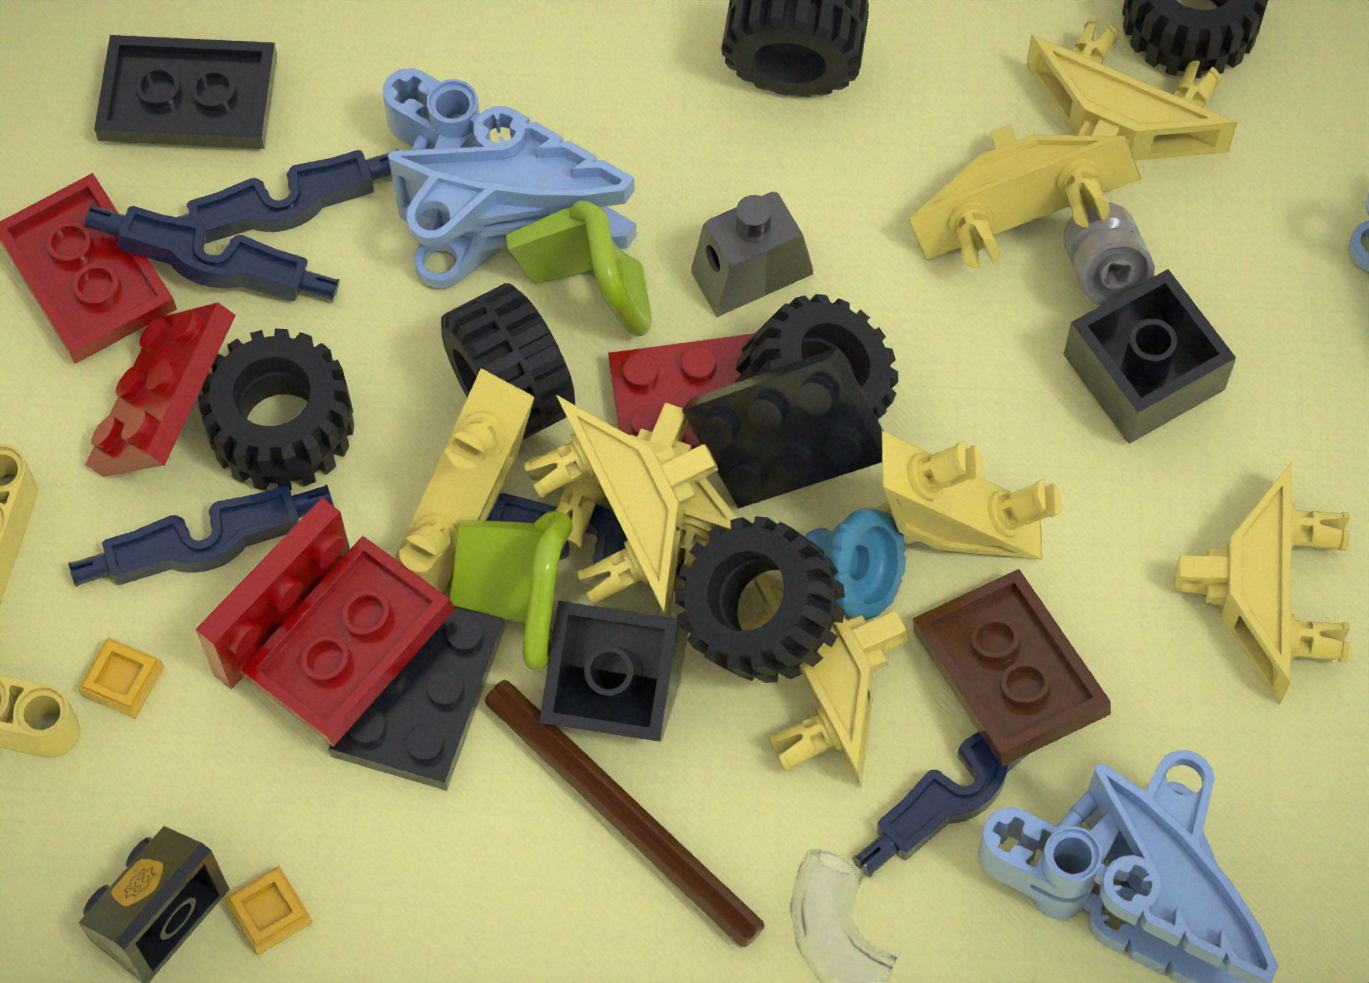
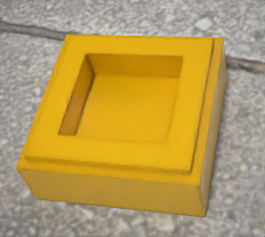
M107 637L78 689L83 697L136 719L164 666L160 659Z
M280 866L225 897L229 908L257 955L262 954L313 923Z

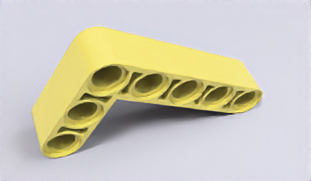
M0 444V479L7 475H16V477L9 484L0 486V604L38 492L35 479L23 454L17 448L8 444ZM0 675V748L56 758L69 752L79 739L80 725L66 696L58 688L47 684ZM49 713L60 714L59 719L52 727L45 730L34 729L35 724L42 716Z

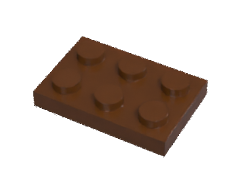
M1020 569L913 618L914 633L1002 767L1111 715L1110 699Z

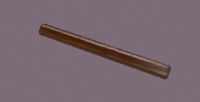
M502 680L490 690L485 698V704L738 945L746 947L760 935L765 926L763 920L556 725L539 723L541 711L513 684L507 680Z

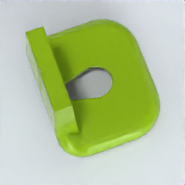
M579 200L572 207L562 209L506 235L509 252L534 284L594 270L604 300L624 328L636 337L643 336L650 330L652 317L643 266L638 260L630 257L618 248L611 237L608 216L602 208L591 202Z
M550 511L542 515L534 524L462 520L458 525L451 602L457 607L523 622L525 625L523 660L529 669L534 671L544 669L549 663L553 637L550 621L558 562L561 550L573 529L570 517L559 511Z

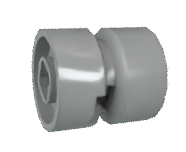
M1108 202L1110 213L1104 222H1102L1093 208H1089V228L1076 224L1072 217L1064 230L1063 243L1082 289L1090 300L1099 305L1107 303L1154 277L1155 270L1150 252L1141 237L1132 215L1124 207Z

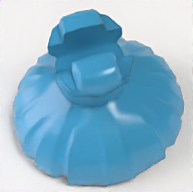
M863 508L850 513L833 531L827 528H818L807 532L805 537L825 551L823 555L831 559L839 571L833 578L844 585L845 597L837 599L836 604L845 610V616L856 618L863 615L867 621L880 616L893 603L903 581L901 578L905 573L906 557L904 553L906 549L904 535L899 533L895 520L889 512L874 508Z

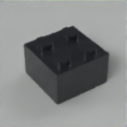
M1169 269L1072 321L1063 354L1129 444L1223 392L1226 389L1236 360L1235 355Z

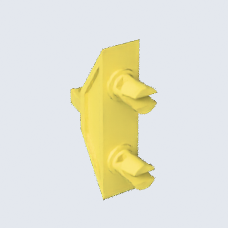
M1098 18L1088 19L1072 51L1031 34L1026 65L1075 135L1126 136L1135 161L1229 152L1237 122L1204 108L1214 88L1220 82V74L1214 67L1210 69L1198 85H1195L1194 81L1200 61L1190 62L1174 94H1171L1102 64L1112 45L1115 44L1119 37L1117 29L1111 23L1096 41H1093Z
M1009 124L990 132L995 149L978 155L908 220L926 260L962 248L963 260L967 266L980 269V249L986 251L993 264L1000 255L999 245L994 237L995 234L1069 206L1072 209V217L1076 224L1089 228V208H1093L1102 222L1109 216V203L1103 193L1140 180L1141 176L1126 136L1030 135L1016 140L1013 128Z
M482 368L395 556L397 561L443 594L453 579L458 525L462 520H487L517 459L534 401V396Z
M557 396L575 433L571 434L572 441L531 462L524 463L526 471L532 477L552 471L533 486L539 496L543 498L547 496V493L587 473L591 477L597 476L628 539L624 542L625 549L585 569L582 568L577 571L579 579L584 584L608 577L587 592L590 601L596 606L600 604V601L643 581L645 585L650 583L664 613L671 617L685 511L682 504L697 496L692 485L717 472V464L705 444L680 456H676L672 446L654 453L652 448Z
M668 403L664 404L653 432L641 428L637 437L629 435L651 447L654 453L672 446L676 456L692 450V445L681 442L688 425V420L682 412L683 408ZM541 456L526 459V462H531ZM552 471L539 474L534 477L530 475V478L535 481H540L542 478H544ZM589 473L558 488L563 490L556 511L565 513L570 517L573 525L572 532L568 537L570 550H580L583 536L596 504L611 506L597 476L591 477ZM706 477L692 485L697 496L682 504L685 511L677 568L683 559H685L684 565L691 567L696 557L689 553V551L696 542L706 546L711 541L707 532L718 525L726 531H730V520L737 518ZM681 579L682 588H684L686 581Z
M882 431L883 489L888 501L875 509L890 513L895 520L899 533H902L904 536L905 544L920 541L938 550L1042 559L1041 519L1054 517L1060 514L1062 510L1061 494L1054 483L1045 486V480L1041 479L1035 482V484L1011 492L980 477L983 473L984 464L981 453L976 445L965 449L964 440L956 443L953 447L931 454Z
M1292 461L1230 537L1227 548H1209L1207 556H1179L1175 566L1174 584L1175 591L1206 595L1207 603L1220 605V617L1279 705L1290 685V669L1293 656L1346 662L1350 649V642L1344 641L1350 630L1349 623L1295 620V615L1291 613V550L1293 546L1300 545L1346 551L1350 531L1344 530L1350 519L1348 512L1330 513L1296 510V505L1292 503Z
M766 572L753 579L764 601V604L761 605L763 611L740 622L742 631L756 629L767 623L775 615L783 598V581ZM892 611L867 623L863 615L849 620L844 616L843 623L833 622L830 631L838 635L832 648L825 643L822 644L817 652L823 659L814 667L805 662L800 664L802 675L819 706L815 707L817 714L775 735L768 736L775 753L787 749L778 756L785 772L834 747L836 751L842 749L862 787L875 686L873 673L888 664L884 656L885 654L907 643L909 640L907 630L897 611Z

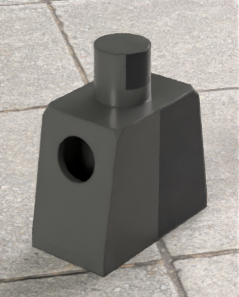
M769 192L763 196H746L739 201L737 207L717 215L703 224L691 273L716 317H719L813 275V267L804 236L779 193Z

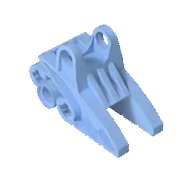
M414 68L398 70L386 79L383 85V99L389 128L397 138L413 146L411 150L391 151L388 154L399 217L407 221L411 236L419 243L414 256V264L419 279L426 285L434 288H447L456 285L488 261L502 248L508 249L507 234L562 209L572 207L579 200L591 202L606 212L611 237L619 249H627L636 238V223L607 207L625 204L635 191L634 177L604 160L597 161L595 155L571 141L563 142L562 136L537 122L530 123V119L512 108L494 106L480 114L478 96L475 89L467 82L458 79H448L440 82ZM501 127L510 129V140L504 141L503 137H500V143L491 141L490 131L496 128L498 133L501 132ZM437 251L449 252L456 258L454 267L444 273L429 271L424 264L432 253Z
M1180 750L1166 755L1159 763L1146 791L1103 763L1097 764L1088 790L1070 808V812L1057 826L1015 807L1002 808L992 813L985 823L978 849L979 863L987 874L1033 898L1038 910L1047 917L1058 920L1069 919L1079 914L1082 909L1090 912L1088 917L1089 928L1095 939L1122 955L1125 949H1127L1130 959L1162 975L1167 968L1170 979L1178 983H1271L1279 967L1261 926L1230 879L1219 868L1203 831L1214 784V774L1207 760L1197 753ZM1177 765L1189 766L1197 771L1201 777L1202 787L1198 792L1193 793L1184 784L1167 782L1166 773ZM1086 821L1091 831L1089 832L1087 829L1077 826L1081 822ZM1008 837L1018 841V845H1015L1010 852L999 848L1000 844H1003ZM1038 849L1043 853L1034 868L1030 863L1034 860ZM1107 860H1108V862H1109V864H1110L1109 866H1106V865H1105V863H1106ZM1115 878L1118 879L1121 885L1114 886L1113 880ZM1095 882L1101 885L1098 895L1091 892ZM1104 908L1130 924L1124 923L1118 931L1113 930L1106 925L1109 915H1101V910Z

